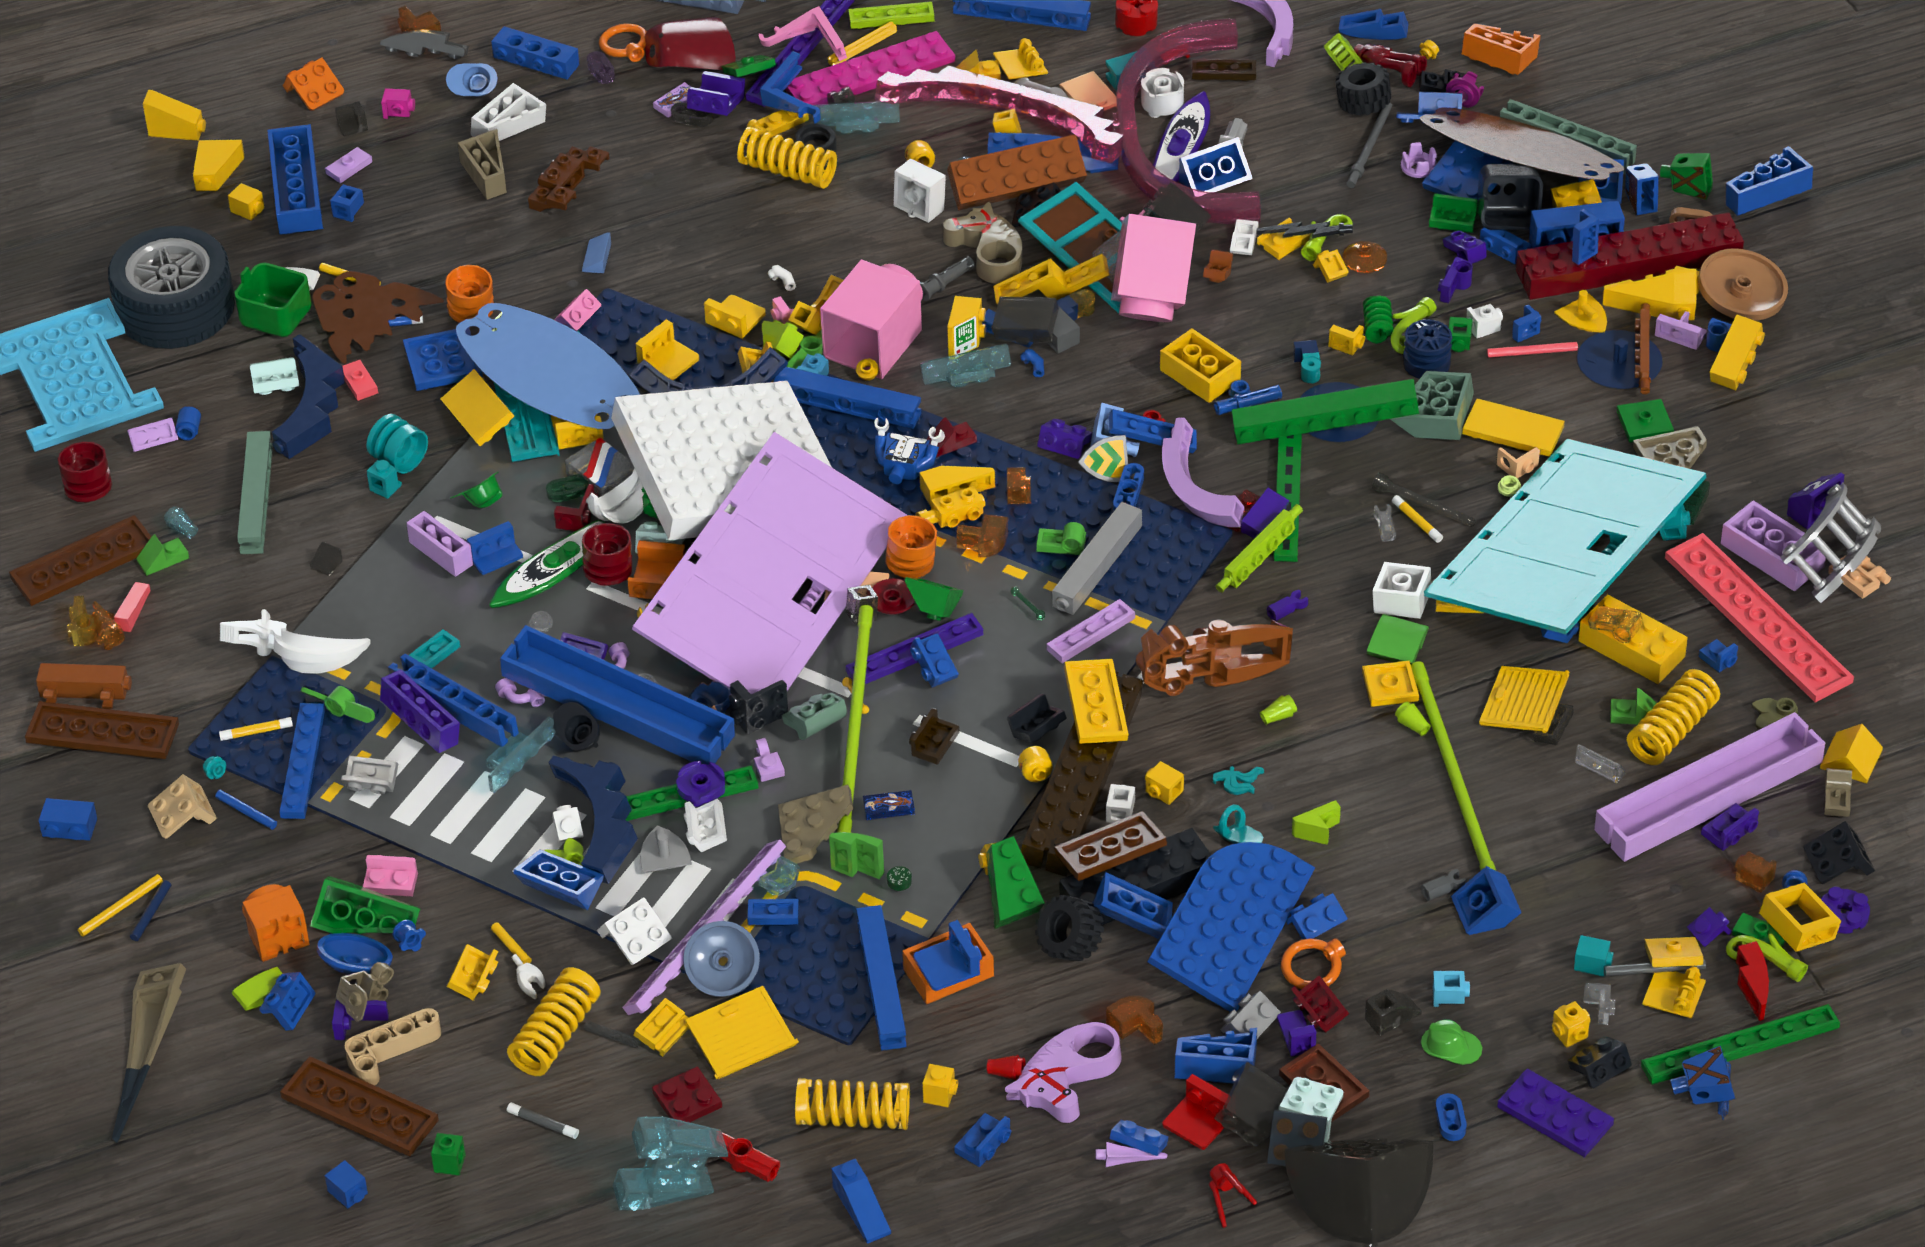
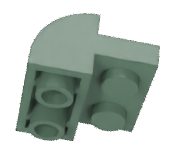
M831 692L812 696L807 702L792 707L789 712L782 715L784 724L797 731L799 739L805 740L844 718L847 709L844 699Z

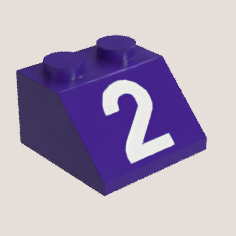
M1843 473L1822 476L1816 481L1810 482L1798 493H1793L1788 499L1787 515L1808 530L1821 514L1826 503L1825 498L1828 496L1827 492L1834 485L1844 483L1845 475Z

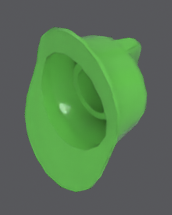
M1443 1019L1436 1023H1431L1429 1030L1422 1036L1421 1045L1427 1054L1456 1064H1471L1477 1061L1482 1054V1045L1478 1038L1462 1030L1452 1020Z

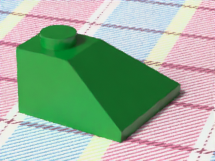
M906 577L905 583L920 611L928 613L927 617L941 621L942 617H950L964 591L922 578Z

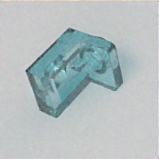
M781 856L777 858L775 870L760 876L758 885L765 888L770 894L779 896L795 888L800 866Z

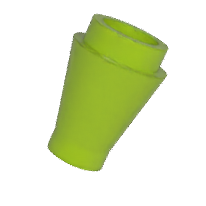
M1289 694L1286 696L1281 695L1267 708L1259 712L1264 724L1267 725L1271 722L1293 717V713L1297 712V707Z
M1404 702L1395 712L1399 723L1417 732L1420 736L1425 735L1431 728V725L1425 720L1414 703Z

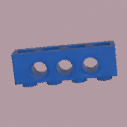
M505 26L491 41L494 58L566 80L580 65L578 48Z

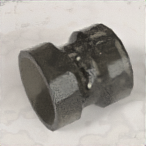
M849 86L841 88L839 92L832 91L827 93L828 104L833 113L842 111V108L854 107L856 104L854 94Z

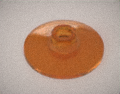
M1359 241L1349 245L1344 250L1343 261L1353 271L1371 273L1384 267L1387 262V253L1379 244Z

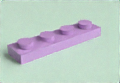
M1119 599L1047 643V651L1058 661L1064 663L1134 620L1135 611Z

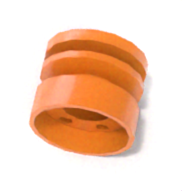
M464 265L455 268L448 274L445 282L447 310L453 320L460 323L465 319H472L478 315V310L484 305L494 303L492 294L493 281L486 269L477 265ZM493 310L489 312L488 317L492 315Z
M910 515L899 517L888 527L885 560L890 571L903 578H918L925 576L932 570L937 540V530L934 524L925 518Z

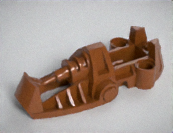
M1214 620L1209 623L1208 627L1197 628L1193 632V636L1184 637L1175 625L1166 626L1159 636L1150 629L1141 637L1143 650L1136 656V664L1142 671L1145 684L1156 690L1166 692L1170 696L1182 693L1185 685L1193 684V678L1204 676V682L1214 687L1240 683L1263 676L1290 663L1293 628L1271 620V625L1251 624L1231 626L1223 620ZM1263 642L1265 646L1271 648L1273 654L1241 655V649L1244 645ZM1181 657L1183 659L1182 662L1166 664L1167 659Z

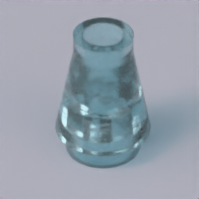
M174 506L165 514L164 521H166L168 527L186 535L188 538H192L197 534L198 527L194 525L182 508Z

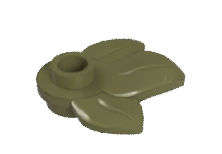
M1763 698L1752 703V707L1761 713L1755 725L1759 729L1794 712L1798 713L1796 703L1790 698H1781L1778 701L1772 698Z

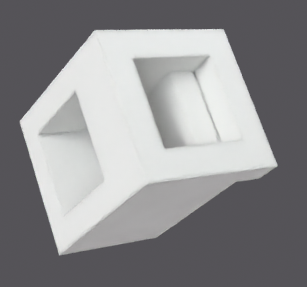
M1491 304L1476 309L1467 308L1466 318L1473 319L1472 333L1476 338H1480L1500 331L1503 315L1499 308L1494 309Z
M1110 785L1106 804V822L1114 823L1132 815L1135 803V787Z

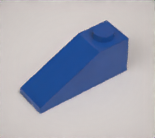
M853 1159L833 1167V1188L866 1243L868 1244L890 1235L889 1225L871 1185L857 1160Z

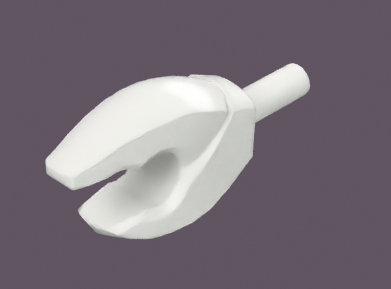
M517 954L512 956V959L518 966L516 970L518 984L525 994L536 999L537 994L530 983L536 982L544 989V976L536 966L530 963L523 964Z

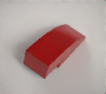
M1755 941L1738 946L1736 964L1739 967L1737 984L1758 1020L1761 1021L1765 1017L1769 977L1763 952L1758 942Z

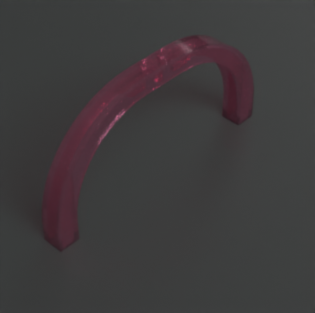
M1236 19L1208 20L1186 24L1164 32L1142 46L1128 61L1121 73L1116 93V113H1113V126L1118 127L1114 128L1115 141H1119L1123 164L1135 185L1148 198L1163 208L1190 219L1209 223L1236 224L1237 219L1260 222L1261 205L1259 191L1239 193L1201 191L1179 184L1162 174L1151 164L1142 151L1137 134L1134 104L1137 93L1141 88V80L1146 77L1148 71L1160 68L1176 58L1196 52L1237 49L1238 32Z

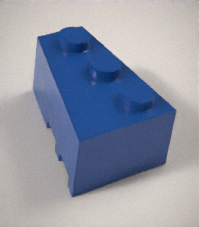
M1250 1028L1248 1033L1241 1034L1227 1031L1226 1036L1211 1037L1210 1034L1178 1038L1175 1054V1078L1187 1080L1191 1074H1194L1204 1081L1252 1085L1257 1050V1028Z

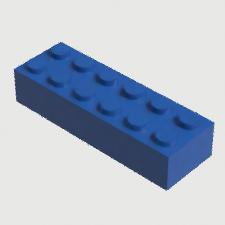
M311 124L269 129L268 140L279 234L323 229Z

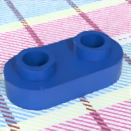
M1450 1093L1439 1096L1436 1100L1435 1111L1442 1137L1449 1141H1458L1465 1136L1467 1126L1462 1101L1458 1096Z

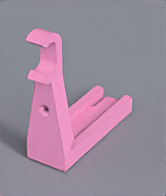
M819 6L811 9L782 28L775 26V35L764 38L763 34H759L761 44L765 47H770L783 40L819 28L838 60L841 61L847 58L841 39Z

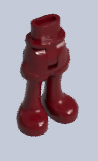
M1358 44L1354 48L1363 63H1375V65H1381L1382 68L1394 69L1400 72L1402 83L1406 87H1412L1416 75L1420 76L1421 72L1425 71L1427 67V58L1424 55L1394 52L1392 48L1382 45Z

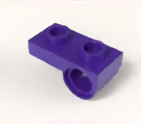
M1463 231L1452 232L1450 236L1443 238L1444 247L1456 252L1459 258L1467 260L1471 264L1481 261L1487 256L1485 242Z
M1455 257L1452 265L1447 266L1445 278L1441 279L1438 285V292H1441L1440 302L1449 304L1456 289L1464 290L1471 286L1473 266L1469 261Z

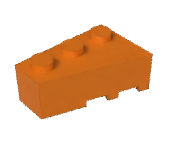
M1473 24L1464 32L1462 55L1472 60L1484 62L1491 67L1503 69L1510 74L1519 75L1537 58L1541 35L1534 34L1532 38L1521 36L1519 31H1514L1513 34L1500 32L1501 28Z

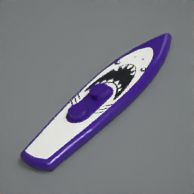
M1205 91L1200 92L1185 102L1169 121L1154 158L1149 175L1150 182L1161 186L1174 187L1179 181V158L1196 153L1199 150L1210 123L1211 110Z

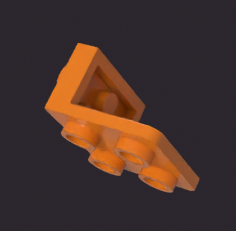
M323 57L316 61L308 62L299 70H293L288 73L283 84L287 93L295 89L310 111L325 105L344 93V88Z

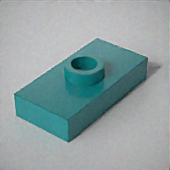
M442 629L409 654V656L433 668L460 648V640Z

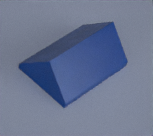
M1238 137L1179 158V182L1193 199L1252 179Z
M541 849L514 869L515 876L524 885L585 910L589 909L604 877L603 874Z
M1109 873L1104 874L1093 901L1094 907H1097L1100 913L1157 939L1161 938L1172 918L1173 903Z

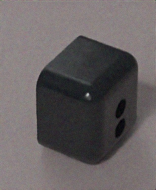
M1487 164L1480 169L1477 213L1485 228L1490 230H1530L1531 211L1541 210L1543 182L1537 169L1523 164ZM1508 183H1513L1516 186V190L1512 194H1505L1503 192L1504 186ZM1490 184H1499L1500 191L1497 194H1490L1488 192Z

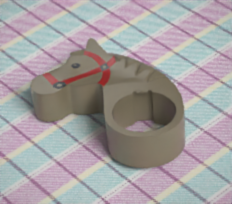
M987 202L983 208H973V211L966 216L950 218L943 223V242L945 245L950 247L966 245L977 248L976 273L984 281L998 284L1020 273L1022 267V240L1020 235L1005 218L993 213L990 202ZM1005 258L1009 262L998 264L991 263L988 260Z

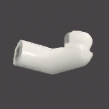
M779 265L772 266V269L768 271V275L772 280L782 279L787 291H792L796 288L791 272Z

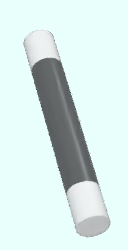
M512 1102L507 1107L508 1113L573 1139L578 1137L579 1129Z

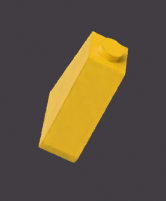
M148 90L143 102L148 135L151 137L199 141L201 133L206 128V121L202 118L201 110L156 91Z
M199 140L193 172L196 191L219 190L244 160L242 140Z

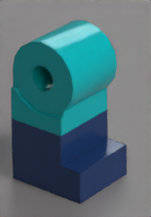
M1316 340L1294 342L1293 358L1294 362H1301V379L1306 383L1318 382L1320 379L1321 361Z

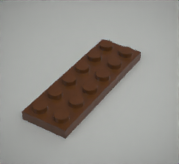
M133 515L10 571V578L28 603L33 606L136 559L152 536L138 518Z
M39 701L25 739L26 743L166 759L179 726L178 717Z
M311 1056L307 1058L280 1091L282 1099L409 1157L439 1121L437 1113Z

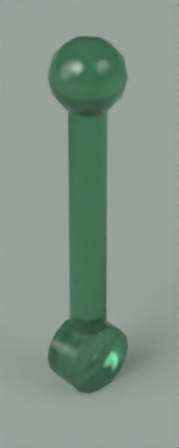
M1018 587L1011 588V594L1017 596L1036 613L1038 620L1045 618V612L1038 610L1020 593Z

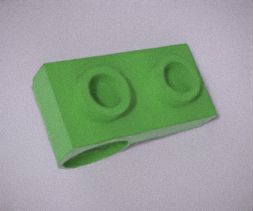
M1077 522L1067 523L1064 526V530L1039 528L1037 552L1080 555L1085 548V528Z

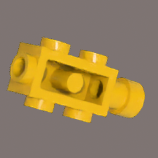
M971 486L932 499L931 510L927 511L925 509L916 512L915 516L925 518L932 524L938 522L941 528L945 526L953 528L960 521L978 519L983 514L985 500L983 495L979 494Z

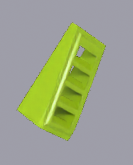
M1340 33L1336 34L1324 45V49L1341 71L1345 70L1344 68L1354 60L1353 64L1363 63L1348 40Z

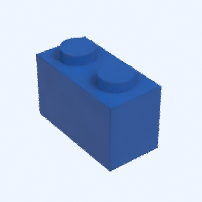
M46 798L39 818L42 836L90 841L97 821V814L94 802Z

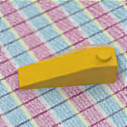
M1696 269L1667 270L1666 274L1653 277V274L1646 275L1645 279L1639 281L1626 280L1605 285L1602 304L1608 307L1640 313L1641 305L1647 303L1650 305L1651 316L1658 317L1662 314L1680 320L1685 311L1689 312V320H1694L1696 310Z

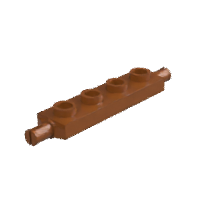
M1647 303L1641 305L1640 318H1635V332H1639V334H1635V347H1639V349H1635V363H1639V365H1635L1634 378L1639 379V388H1641L1640 392L1642 394L1650 393L1651 378L1649 377V320L1651 319L1650 305Z

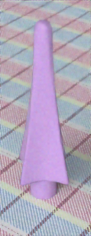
M1106 1142V1149L1095 1150V1160H1106V1167L1137 1161L1166 1159L1168 1156L1162 1152L1155 1156L1139 1149Z

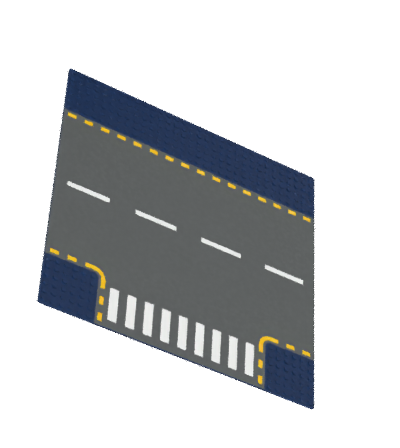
M609 288L604 289L596 298L601 303L599 309L577 330L612 357L629 377V374L639 365L637 363L635 343L667 319L673 323L674 340L699 354V361L673 380L692 388L712 385L721 386L730 383L732 379L743 374L738 357L740 347L757 350L763 349ZM828 373V375H827V376H829V377H834V378L842 379V378L836 377V376H834V375H831V374H829V373ZM631 379L640 395L649 394ZM799 403L833 469L907 515L915 516L916 512L925 509L927 511L931 510L928 501L920 489V474L917 479H903L900 484H893L890 482L889 476L884 474V467L879 465L874 452L875 436L878 435L874 423L875 420ZM921 409V415L914 429L889 423V429L885 432V436L888 433L927 439L930 428H936L943 418ZM600 412L597 414V416L601 417L602 422L609 419L608 413ZM949 420L952 426L958 425V423ZM879 421L878 426L883 427L886 422ZM504 427L498 430L491 440L485 442L482 446H479L470 437L293 632L301 635L336 639L369 638V647L351 663L334 671L319 674L301 673L291 670L282 660V657L275 652L189 746V754L204 761L212 756L221 757L226 762L225 770L283 795L300 703L324 704L323 701L300 691L301 688L305 687L329 696L337 686H343L353 694L356 703L371 708L375 713V718L372 722L365 723L347 715L338 717L333 715L325 706L308 807L599 936L600 934L597 930L605 922L644 897L672 937L670 941L646 956L662 963L767 843L779 839L782 841L779 804L843 785L852 694L848 687L842 685V681L845 677L850 678L846 672V665L855 662L858 616L861 606L847 605L787 691L788 712L792 707L807 702L814 695H824L832 692L845 701L847 713L844 718L805 740L799 739L797 731L784 724L783 718L748 735L738 724H734L735 736L724 751L721 750V756L715 764L723 772L752 765L759 788L718 798L723 807L727 841L700 852L695 845L689 843L686 837V832L688 831L687 823L684 819L686 811L685 807L628 821L633 825L638 839L610 883H601L588 910L526 886L515 876L514 869L539 849L544 851L546 849L563 850L566 841L559 842L552 818L553 812L557 811L556 808L564 805H571V808L577 807L583 837L574 840L583 846L584 857L590 847L594 833L595 816L592 803L580 790L565 781L555 778L549 765L553 755L560 758L566 757L574 762L586 763L595 767L599 760L617 764L621 768L626 781L620 792L626 796L676 784L678 772L682 767L691 763V761L598 719L596 721L600 728V737L597 742L599 746L588 750L574 751L556 735L552 728L553 714L563 703L546 696L544 697V704L533 707L531 702L516 704L508 701L506 698L499 697L495 685L498 681L505 678L502 676L500 658L511 643L514 644V639L524 626L527 625L558 640L561 639L562 633L565 632L605 643L609 648L615 643L623 642L630 652L625 670L687 698L701 682L709 685L713 680L632 630L633 625L638 620L637 611L639 607H641L643 612L646 609L645 605L650 603L652 599L629 597L628 579L616 585H598L586 578L583 566H581L567 578L535 597L503 607L491 608L489 606L495 591L512 571L541 550L575 532L556 528L554 516L556 506L579 509L589 484L594 485V491L598 494L599 498L632 475L634 465L616 427L603 429L604 441L615 448L617 452L614 453L605 486L602 488L584 475L587 471L595 443L559 449L560 456L554 454L512 462ZM973 430L977 435L976 443L937 457L934 465L929 469L939 466L986 467L995 470V487L978 492L983 495L985 500L983 514L978 519L960 521L953 528L948 526L941 528L938 522L934 524L937 530L934 567L925 576L918 577L964 590L963 595L951 616L942 617L941 621L928 618V613L920 611L916 602L909 610L899 614H885L873 608L868 656L970 613H973L983 627V635L947 650L959 673L958 677L932 688L929 682L923 679L921 666L918 662L865 684L863 703L869 707V712L862 714L851 833L868 835L883 840L884 874L880 879L857 871L854 877H850L831 869L829 839L827 841L823 840L816 848L817 853L811 860L787 866L784 860V852L782 851L780 853L781 858L766 869L767 874L752 885L753 890L737 902L739 906L723 918L724 921L736 923L750 932L758 945L760 953L759 969L754 980L747 988L734 996L738 997L764 986L782 1017L840 1043L852 1045L874 1016L857 925L858 916L856 908L882 906L896 983L898 984L905 974L902 950L927 941L934 936L984 869L980 867L978 859L983 846L1005 840L1051 778L1075 720L1064 671V663L1058 661L1047 651V643L1121 599L1135 611V619L1067 661L1113 659L1115 671L1119 672L1118 676L1122 677L1123 674L1129 675L1136 665V656L1143 650L1141 637L1150 629L1159 635L1232 537L1231 529L1210 523L1203 518L1139 494L1136 508L1142 509V527L1078 610L1072 615L1053 607L1052 590L1080 555L1037 552L1039 528L1064 530V526L1067 523H1080L1086 532V548L1112 515L1113 500L1118 485L1098 479L976 430ZM496 472H499L495 477L503 496L486 508L473 506L462 494L450 499V497L482 483ZM1124 489V490H1123V491L1126 492V493H1131V492H1133V491L1128 490V489ZM644 510L636 519L624 524L614 523L610 520L604 521L609 524L622 526L630 533L632 543V574L629 577L632 578L638 563V554L635 552L636 530L644 522H657L659 526H662L659 519L650 517L644 513ZM425 511L464 541H467L472 536L509 521L513 526L515 544L522 551L523 558L485 575H482L473 564L455 577L409 542L407 522ZM593 514L591 515L590 523L598 520ZM686 538L683 542L686 552L692 545L690 538ZM886 550L870 571L889 573V579H906L895 575L888 569L885 563ZM693 553L688 561L696 564L699 558ZM807 578L792 600L799 604L813 581ZM825 592L811 610L815 615L824 603ZM658 603L653 608V612L656 614H660L663 610V607ZM444 629L460 640V648L432 669L514 715L519 734L513 737L511 733L504 730L508 743L500 747L460 724L458 745L438 753L380 701L381 678L390 674L388 667L392 663H396L398 665L397 668L403 670L400 657L403 654H411ZM607 651L604 660L615 665L617 662L612 661ZM514 682L517 688L515 694H524L530 689ZM1039 694L1046 695L1049 706L1065 711L1067 719L1061 722L1056 729L1048 731L1041 736L1040 740L1033 743L1014 738L1007 721V716ZM731 704L723 714L730 716ZM932 708L937 709L939 719L959 725L960 733L938 765L912 756L911 745L909 744L912 732L917 731L923 716L928 715ZM289 717L292 720L293 727L223 741L220 739L219 731ZM765 738L770 754L778 753L784 767L785 776L761 782L754 765V758L759 757L756 748H758L756 740ZM1040 746L1049 754L1053 770L1047 779L1040 782H1030L1023 776L1018 765V758L1023 750L1028 747ZM349 756L396 761L399 765L393 792L385 791V794H376L371 792V789L362 788L361 791L347 789V786L341 781V777L346 775ZM888 793H894L897 796L908 799L912 798L910 807L907 805L897 806L893 811H888L889 806L884 804L877 808V805H875V811H872L870 807L865 808L866 802L876 800L875 797H887ZM657 825L668 829L685 843L692 865L643 873L640 858L643 842ZM902 866L910 870L912 884L908 889L895 891L888 886L887 873L893 867ZM748 899H798V924L748 925ZM610 934L604 937L612 942H615ZM725 957L719 960L721 966H725L728 963V959ZM683 964L680 969L682 973L686 974Z

